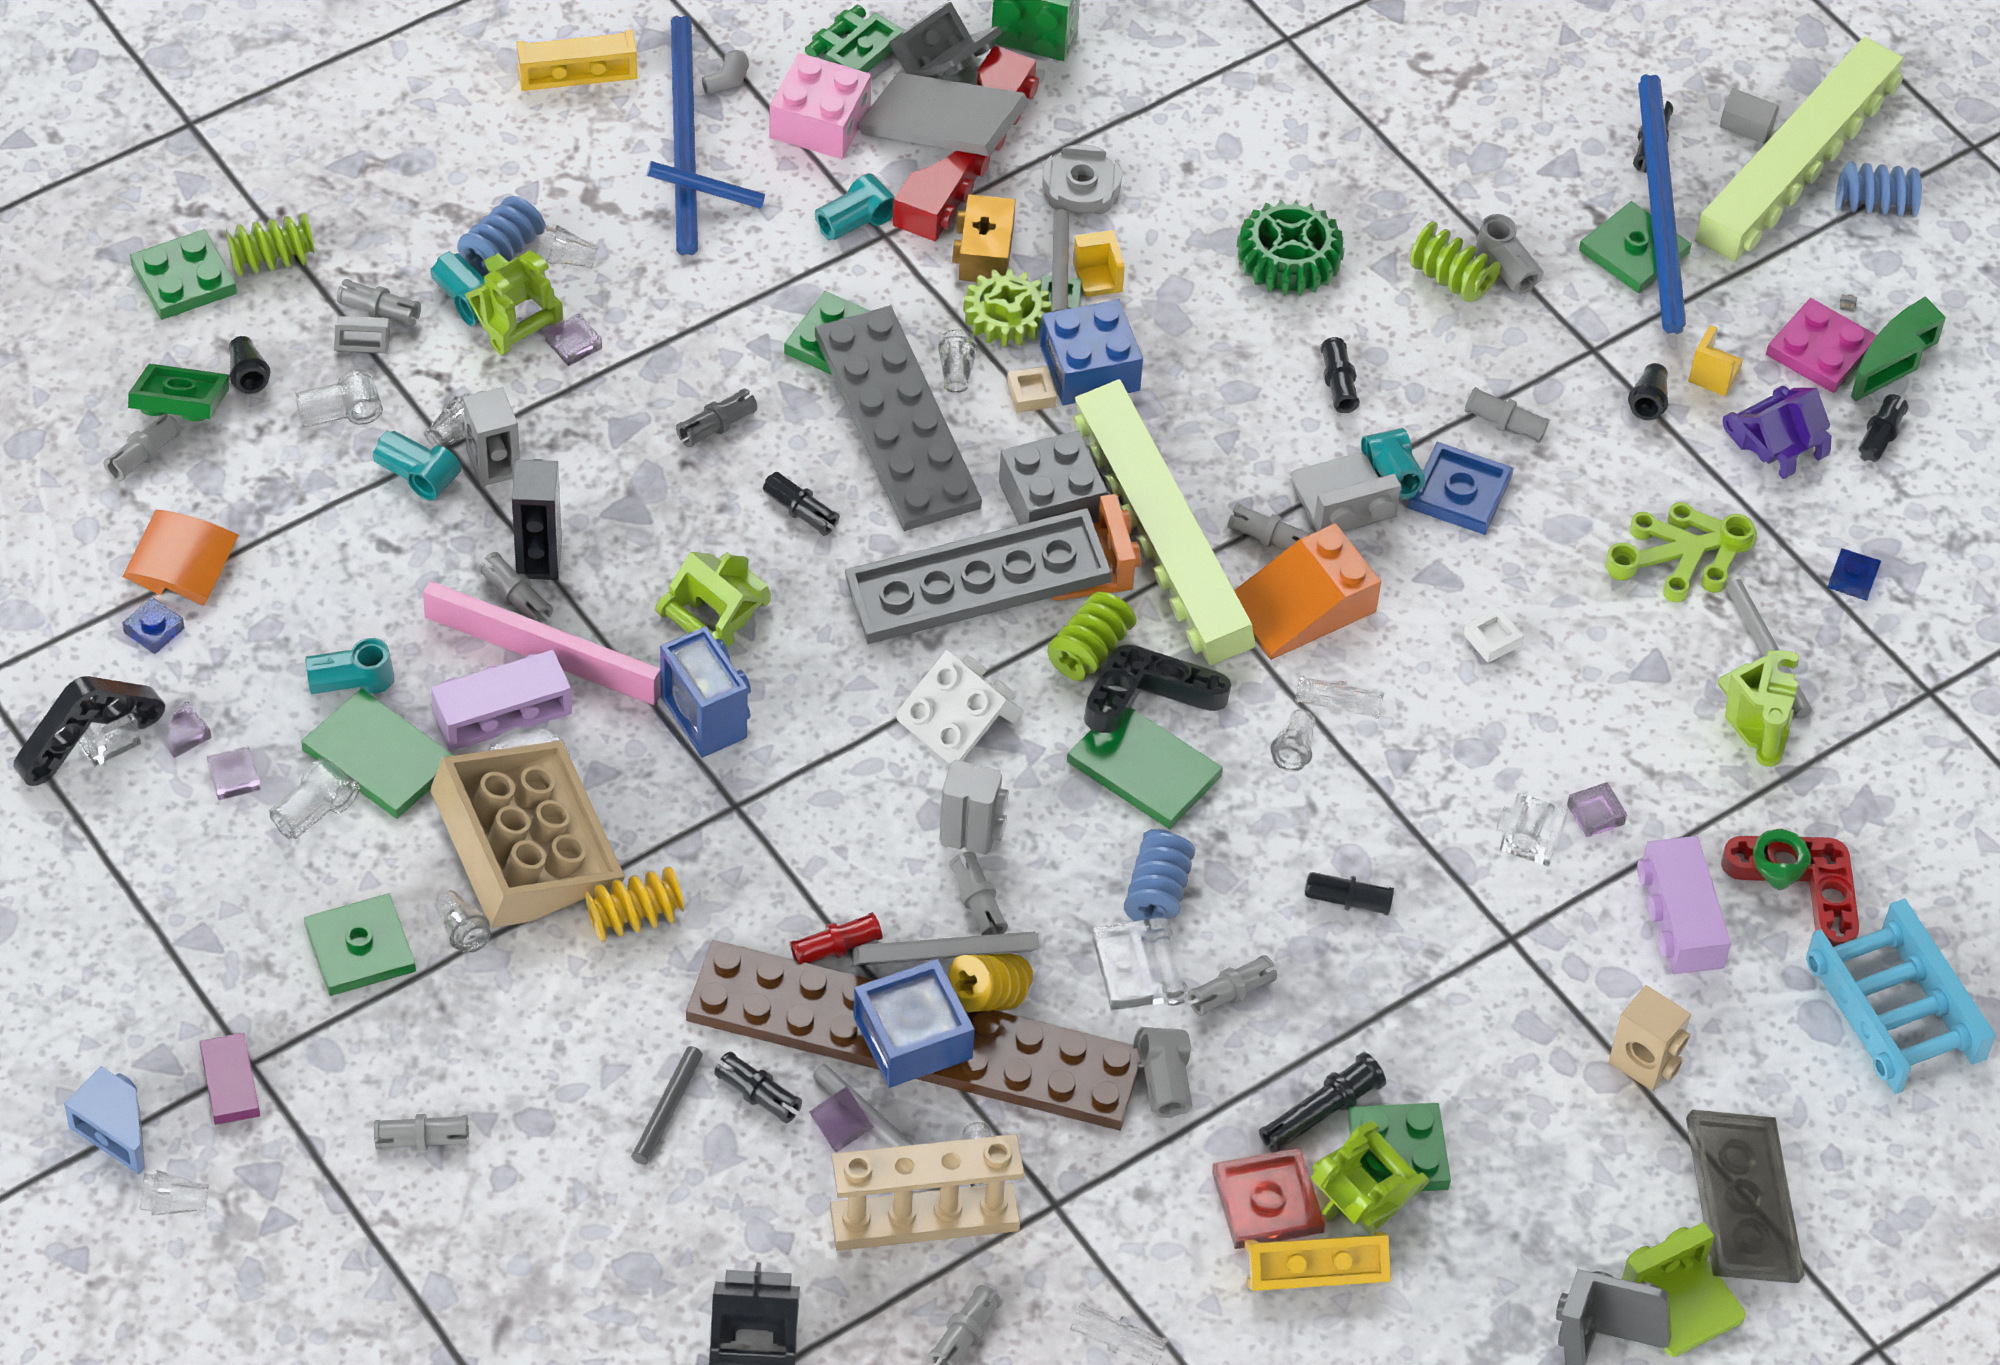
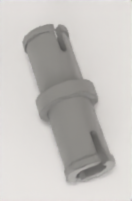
M349 279L342 281V286L347 287V289L339 286L337 302L341 305H348L367 311L370 317H385L410 327L417 323L411 317L416 319L420 317L421 303L419 301H412L390 294L388 288L378 286L374 289L352 282Z
M1474 387L1464 410L1496 423L1499 430L1505 431L1510 429L1535 440L1537 443L1541 442L1550 421L1548 418H1543L1518 407L1517 401L1509 399L1506 402L1479 390L1477 387Z
M167 413L160 415L157 420L142 432L136 431L132 433L127 439V444L111 457L106 458L103 462L105 470L114 480L117 478V481H123L127 475L143 462L150 463L158 455V450L174 437L179 436L181 433L180 425L173 416H168Z
M1236 503L1233 509L1234 516H1230L1227 525L1229 529H1234L1260 539L1263 546L1270 547L1272 544L1285 550L1299 539L1312 534V532L1309 533L1281 522L1280 516L1272 514L1269 517L1243 507L1239 503Z
M498 552L487 555L485 559L492 566L488 567L481 561L478 571L500 591V598L507 605L513 604L525 617L545 623L547 620L540 613L544 612L550 617L553 613V607L531 587L530 579L525 574H518Z
M971 851L963 852L968 869H965L958 854L950 861L949 866L954 872L963 892L961 895L965 908L971 909L981 935H993L990 922L993 923L997 934H1004L1008 929V924L996 903L995 897L997 892L993 884L986 881L976 854Z
M1262 955L1258 959L1237 969L1229 967L1221 971L1218 978L1188 991L1189 1001L1196 998L1199 1000L1191 1004L1192 1009L1197 1015L1203 1016L1208 1011L1229 1001L1237 1003L1244 1000L1246 993L1277 979L1276 970L1268 973L1266 969L1275 966L1267 955Z
M416 1114L415 1119L375 1120L374 1140H377L375 1141V1148L416 1146L418 1151L428 1150L430 1145H468V1116L427 1118L426 1114Z
M984 1285L977 1286L960 1313H954L947 1322L948 1330L936 1347L928 1354V1359L932 1365L940 1357L943 1359L939 1365H957L969 1347L978 1344L983 1337V1327L995 1310L1002 1304L998 1294L994 1295L990 1302L987 1301L993 1293V1289Z

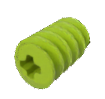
M306 213L300 214L298 226L295 225L290 216H285L282 229H280L275 219H268L266 232H264L259 222H252L249 235L241 224L236 225L234 237L230 235L226 228L231 261L239 277L243 276L244 266L247 263L254 274L259 273L261 261H265L270 271L275 270L277 258H281L286 268L291 267L293 255H297L302 265H306L309 252L314 254L313 238Z
M1434 221L1428 223L1420 232L1410 255L1411 266L1417 270L1423 269L1425 276L1435 278L1441 286H1448L1450 292L1457 295L1461 294L1462 299L1466 302L1471 303L1481 298L1496 281L1500 273V262L1495 261L1486 268L1489 255L1482 253L1474 260L1475 246L1469 245L1461 252L1463 246L1462 238L1456 237L1449 244L1451 232L1448 229H1443L1436 236L1438 223Z
M1107 592L1093 593L1086 600V604L1079 608L1076 615L1067 622V625L1048 644L1047 653L1049 660L1064 676L1081 682L1085 679L1086 673L1092 674L1099 668V663L1107 659L1108 652H1112L1118 646V641H1122L1125 638L1127 630H1131L1136 625L1137 618L1134 611L1126 602Z

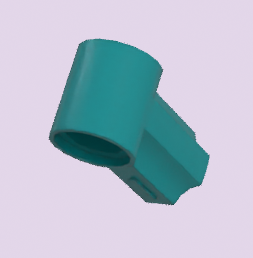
M867 173L852 183L847 194L816 209L815 220L819 225L820 232L828 241L831 239L836 240L868 222H871L874 226L887 223L893 218L895 196L875 175Z
M448 251L439 256L437 262L431 268V278L454 300V305L462 320L467 325L473 327L480 323L465 293L485 283V279L459 253L453 254Z
M1404 428L1365 435L1361 438V451L1368 457L1373 469L1378 471L1381 477L1391 474L1396 475L1401 485L1399 495L1401 500L1415 497L1416 493L1425 486V474L1412 455L1410 438Z
M395 430L392 432L385 431L378 439L377 446L373 451V461L406 479L411 489L421 498L428 501L435 500L458 476L462 469L457 457L445 447L434 446L428 449Z
M377 638L360 640L354 645L352 650L306 656L305 659L311 694L357 687L362 688L369 694H377L387 690L394 682V671L388 646Z

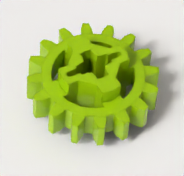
M1008 269L1005 276H1000L996 270H992L990 279L979 275L977 277V286L969 284L967 296H964L963 312L965 313V324L973 325V335L975 336L985 333L986 343L988 344L996 338L1001 339L1002 347H1006L1009 340H1014L1018 346H1022L1023 337L1025 336L1032 340L1037 339L1038 330H1041L1042 314L1051 312L1049 291L1041 290L1042 282L1039 279L1030 283L1027 272L1016 277L1014 276L1013 269Z

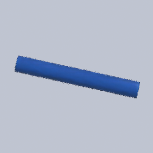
M650 161L646 176L759 209L762 208L765 194L654 161Z

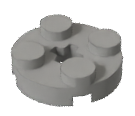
M1074 144L1062 148L1060 155L1055 156L1053 159L1051 155L1046 160L1043 168L1042 186L1049 198V205L1055 210L1064 209L1075 213L1094 212L1096 214H1104L1111 209L1112 202L1120 193L1122 171L1119 163L1115 160L1114 164L1108 159L1106 151L1087 144ZM1078 175L1086 176L1087 182L1077 181Z

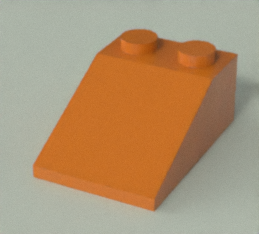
M1335 523L1299 539L1234 591L1252 623L1255 641L1267 657L1272 660L1377 611L1381 580Z

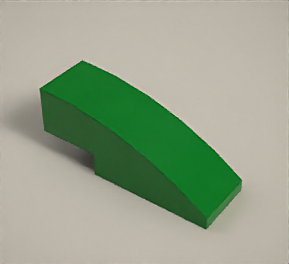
M1926 296L1895 316L1875 337L1866 351L1856 375L1851 397L1855 401L1918 370L1923 351L1938 344L1946 317Z

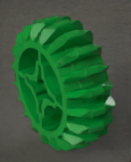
M1280 199L1275 207L1265 202L1261 211L1253 209L1249 219H1244L1240 235L1237 237V258L1239 259V264L1243 265L1244 275L1253 276L1255 285L1265 283L1268 293L1277 288L1282 290L1284 296L1288 291H1296L1301 297L1306 288L1316 293L1320 285L1328 286L1332 276H1337L1341 260L1344 257V238L1342 231L1338 230L1336 219H1328L1326 210L1315 212L1312 203L1303 207L1299 206L1296 199L1292 205H1286Z

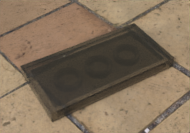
M1691 1110L1686 1117L1703 1221L1714 1234L1709 1252L1713 1276L1799 1283L1805 1274L1776 1117Z

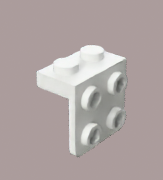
M945 650L899 708L896 717L902 725L946 762L951 764L954 760L963 761L999 715L1014 724L1024 710L1013 702L1017 694L999 679L992 684L983 677L987 669L968 654L962 660L950 651Z

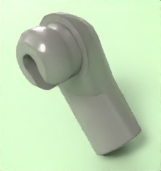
M733 50L728 52L724 56L723 60L725 61L720 72L702 77V86L706 95L736 88L742 84L749 68V60L743 51Z

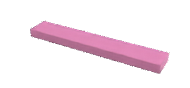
M430 581L423 591L425 618L524 656L554 650L563 671L652 705L656 704L661 695L659 667Z

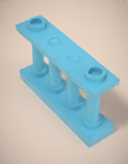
M1906 898L1890 903L1881 930L1835 947L1831 945L1822 929L1813 932L1806 954L1808 967L1813 975L1820 977L1873 1059L1877 1075L1880 1079L1887 1081L1894 1094L1903 1092L1912 1065L1951 1050L1958 1049L1963 1051L1972 1065L1988 1059L1996 1038L1995 1032ZM1888 945L1891 948H1895L1904 961L1903 964L1857 981L1854 980L1843 963ZM1908 980L1918 982L1927 996L1924 999L1881 1015L1876 1014L1865 997ZM1932 1014L1940 1016L1950 1031L1901 1051L1888 1032Z

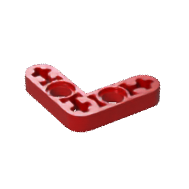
M1736 836L1728 840L1721 858L1722 869L1728 876L1738 880L1767 881L1756 869L1753 860V849L1759 836ZM1801 837L1807 845L1811 860L1809 867L1797 881L1809 882L1815 931L1822 929L1833 947L1856 939L1859 933V920L1848 848L1843 842L1834 838ZM1773 842L1764 849L1765 859L1771 863H1778L1774 858V855L1778 852H1787L1793 855L1796 861L1798 858L1793 847L1786 843ZM1736 854H1743L1744 859L1748 860V862H1741L1740 857ZM1822 856H1830L1831 862H1835V864H1828L1826 858ZM1825 889H1836L1843 894L1845 900L1837 903L1830 902L1823 897L1821 892ZM1840 917L1838 926L1840 933L1844 934L1843 937L1837 936L1835 930L1831 929L1834 918Z

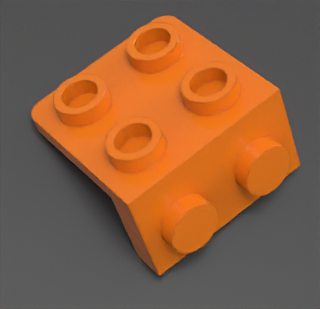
M1117 494L1100 496L1098 522L1093 523L1111 570L1112 582L1051 597L1052 600L1060 601L1087 597L1096 592L1114 593L1133 590L1135 567L1141 566V555L1138 543L1131 542L1130 515L1127 509L1121 510Z

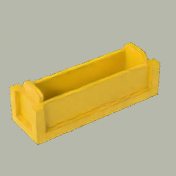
M633 29L625 30V33L620 32V34L532 43L516 41L519 59L517 67L521 91L638 79L637 50Z
M1383 1231L1373 1232V1235L1259 1243L1254 1239L1245 1240V1249L1249 1252L1251 1275V1277H1247V1287L1252 1291L1391 1282L1389 1235Z

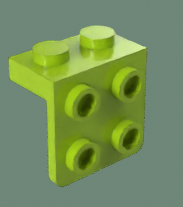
M1705 1222L1690 1229L1681 1227L1673 1231L1664 1242L1652 1248L1649 1246L1640 1247L1631 1253L1626 1260L1622 1280L1635 1283H1652L1669 1294L1671 1340L1669 1346L1663 1349L1671 1357H1678L1741 1325L1746 1316V1312L1707 1260L1714 1234Z

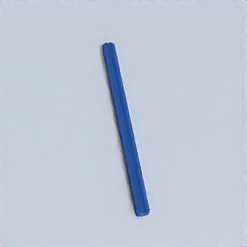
M676 15L671 19L674 167L696 174L692 21L686 15L683 17ZM675 184L676 251L682 256L686 254L694 255L698 251L696 190Z
M1644 74L1640 78L1641 81L1638 83L1662 327L1667 334H1680L1686 325L1662 86L1658 75L1650 76Z

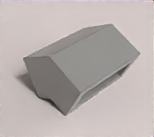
M1732 88L1724 106L1719 127L1764 144L1773 129L1779 107L1775 103Z
M338 316L337 325H335L334 351L388 354L390 341L389 318Z

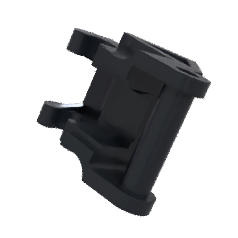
M756 1262L755 1271L726 1270L725 1282L715 1281L712 1299L709 1365H795L800 1286H792V1273L761 1272V1262ZM740 1329L767 1330L768 1332H773V1344L786 1347V1352L721 1348V1345L736 1341V1333Z

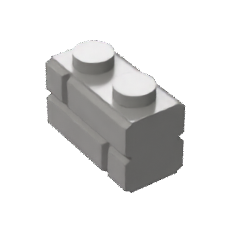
M959 760L951 762L942 789L939 836L941 845L961 849L964 846L967 851L986 855L991 851L994 840H1002L1007 821V815L1003 814L1006 809L1009 790L1001 788L1002 774L1000 770L985 766L975 768V764Z

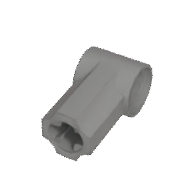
M1503 214L1489 215L1484 218L1475 246L1476 257L1482 253L1489 255L1488 266L1495 261L1500 262L1499 275L1513 292H1518L1521 295L1531 291L1542 280L1543 270L1517 239V226L1515 222Z
M1140 1027L1134 1037L1133 1049L1138 1047L1140 1062H1136L1137 1066L1144 1067L1151 1111L1155 1112L1157 1117L1172 1118L1176 1115L1187 1113L1192 1107L1186 1071L1191 1051L1189 1034L1186 1030Z

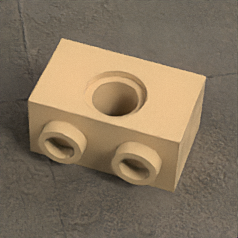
M1645 985L1621 1013L1608 1063L1651 1091H1654L1664 1078L1671 1081L1684 1061V1058L1679 1055L1686 1047L1691 1036L1686 1031L1691 1013Z

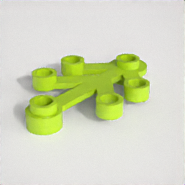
M1677 502L1670 507L1667 518L1668 524L1655 519L1648 512H1638L1633 515L1630 525L1631 535L1639 540H1647L1655 536L1670 543L1640 551L1629 543H1616L1608 550L1605 567L1612 578L1625 581L1633 577L1639 568L1681 558L1674 573L1666 578L1663 588L1664 597L1671 602L1678 603L1687 598L1690 588L1689 580L1703 553L1718 548L1720 549L1714 563L1706 566L1703 570L1701 585L1708 592H1721L1726 586L1727 571L1736 553H1744L1754 547L1757 531L1752 520L1745 515L1730 514L1723 520H1719L1694 510L1687 503ZM1681 514L1684 515L1686 518H1679L1676 515ZM1638 524H1645V525H1647L1648 527H1647V528H1643V527H1640ZM1690 526H1694L1707 532V534L1698 536L1685 530ZM1714 576L1720 580H1712L1709 577ZM1671 586L1680 587L1682 590H1674Z

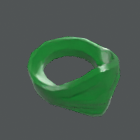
M1781 828L1764 832L1758 837L1753 849V860L1756 869L1773 888L1779 891L1795 883L1807 870L1811 860V855L1805 841L1796 833ZM1773 842L1786 843L1796 851L1797 862L1795 864L1771 863L1765 859L1764 849Z

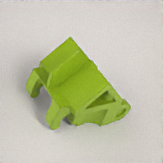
M531 250L510 262L499 253L486 258L484 262L490 273L484 276L485 283L465 293L484 330L489 333L493 348L499 355L508 353L513 344L550 323L556 325L563 321V304L554 296L551 282L545 277V271L549 269V266L541 256ZM532 299L542 308V310L517 323L515 306Z
M690 551L670 583L669 592L663 595L657 602L655 611L663 618L669 617L687 633H691L705 625L683 606L690 605L692 608H697L706 602L719 614L716 631L713 632L710 629L709 631L715 640L721 639L726 647H729L734 643V632L747 624V621L752 617V612L760 605L766 607L770 603L771 594L768 585L748 569L747 557L731 555L726 552L717 558L710 553Z
M1767 650L1766 656L1751 664L1746 663L1718 679L1719 687L1727 695L1725 718L1749 747L1757 748L1756 759L1761 765L1766 767H1773L1780 763L1788 742L1794 712L1792 707L1794 706L1798 681H1795V674L1783 673L1779 668L1786 666L1794 669L1798 666L1799 655L1791 651Z
M1373 1120L1357 1127L1341 1148L1315 1162L1312 1166L1314 1173L1311 1176L1313 1182L1330 1198V1202L1322 1211L1324 1219L1329 1222L1342 1211L1354 1225L1359 1223L1370 1235H1373V1232L1381 1228L1405 1206L1408 1200L1421 1192L1429 1182V1178L1424 1173L1417 1174L1377 1132L1379 1126ZM1368 1149L1393 1174L1378 1184L1361 1167L1360 1160Z

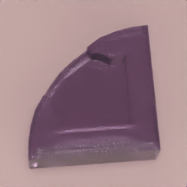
M188 700L174 711L167 730L169 750L175 758L212 738L210 728Z

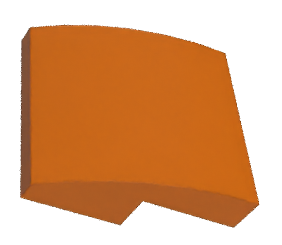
M156 509L122 577L160 596L164 589L167 588L204 606L239 535L196 517Z

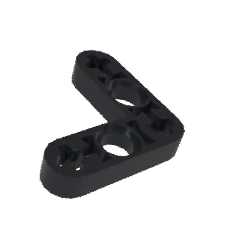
M1122 645L1114 650L1089 694L1083 720L1090 729L1096 732L1111 733L1117 731L1141 690L1203 710L1218 711L1224 709L1228 704L1231 681L1220 672L1140 646ZM1128 665L1131 666L1130 672L1125 670ZM1162 676H1174L1180 680H1170ZM1108 686L1122 687L1126 691L1113 690ZM1105 705L1111 708L1103 712Z
M91 676L79 677L64 688L17 754L13 767L27 785H41L51 779L92 722L133 729H145L162 717L166 705L150 686Z

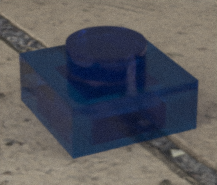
M1841 548L1827 588L1868 601L1881 560Z
M153 597L148 599L122 622L124 633L154 654L159 652L185 629L183 617Z

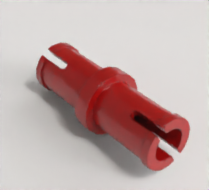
M871 912L866 916L838 926L835 922L825 926L824 931L796 941H790L789 946L794 960L798 961L799 964H811L833 955L837 959L846 956L847 950L875 940H881L883 935L876 915Z

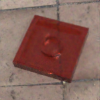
M1301 1147L1213 1163V1178L1235 1249L1245 1248V1240L1254 1239L1258 1243L1274 1242L1324 1233L1325 1222Z

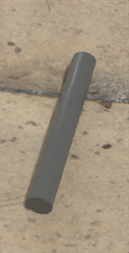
M693 1046L686 1048L631 1155L635 1162L642 1165L648 1164L703 1057V1053L698 1048Z

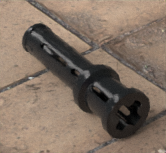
M1366 1052L1360 1053L1356 1056L1354 1064L1339 1074L1336 1072L1329 1074L1324 1081V1087L1268 1125L1261 1127L1259 1135L1263 1143L1267 1146L1273 1142L1269 1150L1273 1153H1278L1281 1148L1337 1110H1349V1107L1356 1106L1357 1099L1373 1088L1380 1090L1386 1085V1077L1382 1068L1370 1054Z

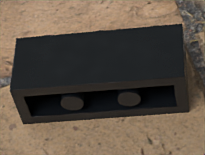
M515 459L512 514L516 572L518 574H525L529 579L559 580L562 528L558 461Z

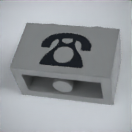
M504 388L480 391L463 397L466 450L481 487L513 479L515 459H520L518 422Z

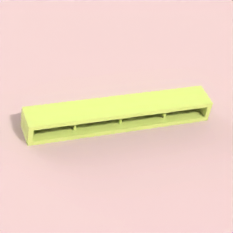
M1864 36L1701 213L1695 240L1733 262H1736L1746 250L1751 252L1758 244L1762 232L1766 228L1772 229L1777 224L1783 209L1787 205L1793 206L1797 202L1807 182L1813 184L1817 180L1827 160L1834 161L1837 158L1846 139H1854L1865 118L1876 115L1887 94H1895L1903 80L1900 70L1904 57Z
M1118 379L1075 397L1078 414L1073 416L1077 431L1079 430L1082 438H1089L1092 444L1088 446L1089 452L1097 469L1104 467L1108 475H1105L1104 479L1110 494H1117V497H1120L1124 504L1120 506L1121 510H1128L1131 529L1136 527L1140 535L1136 538L1145 560L1153 559L1156 565L1153 568V572L1162 591L1169 589L1173 597L1169 601L1177 621L1182 622L1185 620L1189 627V630H1186V634L1194 653L1202 652L1208 665L1212 666L1255 648L1252 623L1121 380Z

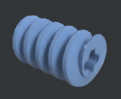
M1849 161L1839 175L1835 208L1840 211L1844 201L1849 200L1851 212H1856L1862 201L1865 202L1867 213L1871 214L1875 204L1880 203L1882 214L1887 215L1891 205H1896L1898 216L1902 217L1907 206H1911L1913 217L1915 218L1918 215L1922 198V183L1919 170L1912 167L1905 175L1901 166H1895L1889 174L1887 166L1880 164L1875 172H1873L1872 165L1864 163L1858 171L1856 163Z
M509 196L499 206L494 207L490 214L484 216L478 224L473 225L468 233L463 234L459 238L457 249L459 254L484 278L485 275L490 273L484 262L486 258L499 253L510 262L514 258V253H521L525 248V244L534 242L535 234L541 235L545 232L546 224L540 212L531 203L518 196Z
M1150 829L1143 833V841L1140 844L1139 855L1136 858L1135 869L1133 870L1131 883L1128 887V897L1124 902V911L1134 922L1142 926L1154 927L1163 924L1165 919L1175 918L1180 913V902L1184 898L1183 888L1187 886V874L1191 871V860L1194 858L1196 850L1189 840L1163 829Z

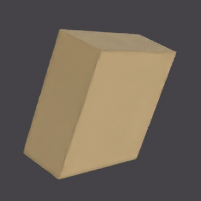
M1048 366L1008 372L1007 384L1016 413L1056 407L1057 396Z

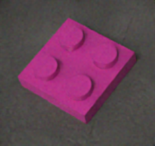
M1810 297L1768 344L1766 355L1828 391L1835 393L1860 365L1866 351L1877 335Z

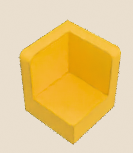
M1114 230L1075 235L1073 265L1077 278L1082 279L1081 290L1083 296L1091 297L1123 292L1125 264Z
M1710 325L1695 350L1688 382L1726 396L1741 370L1743 359L1713 347L1718 328Z

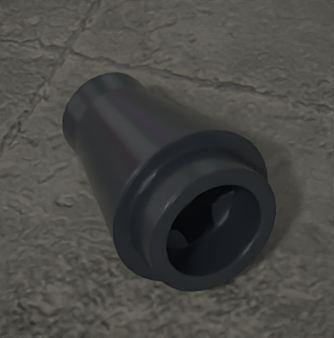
M238 336L229 343L230 381L234 387L243 393H257L268 384L271 373L270 367L254 347L249 337Z
M1658 363L1647 365L1642 376L1629 393L1628 403L1631 411L1640 419L1654 420L1668 408V371L1663 365Z

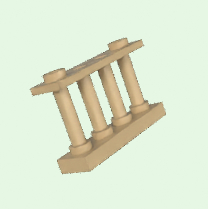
M1017 1134L832 1153L837 1198L848 1197V1200L830 1202L836 1251L1019 1231L1020 1218L1013 1182L1005 1183L1006 1180L1024 1179V1169ZM986 1183V1185L959 1188V1185ZM940 1188V1190L913 1193V1190ZM894 1193V1195L867 1198V1195Z

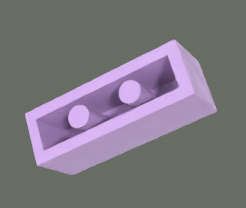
M554 650L540 654H530L523 659L500 666H491L481 672L458 679H448L441 684L431 687L433 714L449 751L572 714L571 687Z
M1690 836L1647 841L1643 859L1638 860L1637 872L1640 884L1642 886L1647 885L1650 895L1648 898L1649 916L1652 922H1658L1660 929L1659 949L1662 957L1669 959L1673 974L1723 969L1729 954L1731 941L1699 837Z

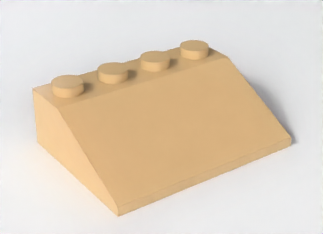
M562 740L442 757L430 791L490 928L532 922L585 899L586 890L592 896L596 885L601 884L608 889L611 888V883L614 880L623 882L625 878L623 871Z

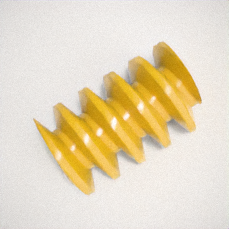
M670 866L664 867L662 870L661 880L654 871H649L645 874L644 884L638 876L633 875L628 879L627 889L620 880H614L611 883L610 894L601 884L595 886L593 899L588 891H585L590 920L601 942L606 941L608 927H612L620 938L624 935V923L629 922L634 931L639 933L641 932L642 918H646L654 929L658 928L659 914L663 913L669 923L673 924L675 923L676 909H681L684 912V902L679 882L673 868Z
M1012 953L962 955L956 957L950 965L948 979L966 1012L1010 1010L1017 1008L1024 1002L1033 982V969L1022 956Z

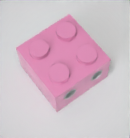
M798 52L770 104L769 138L843 160L859 129L858 123L871 107V74Z

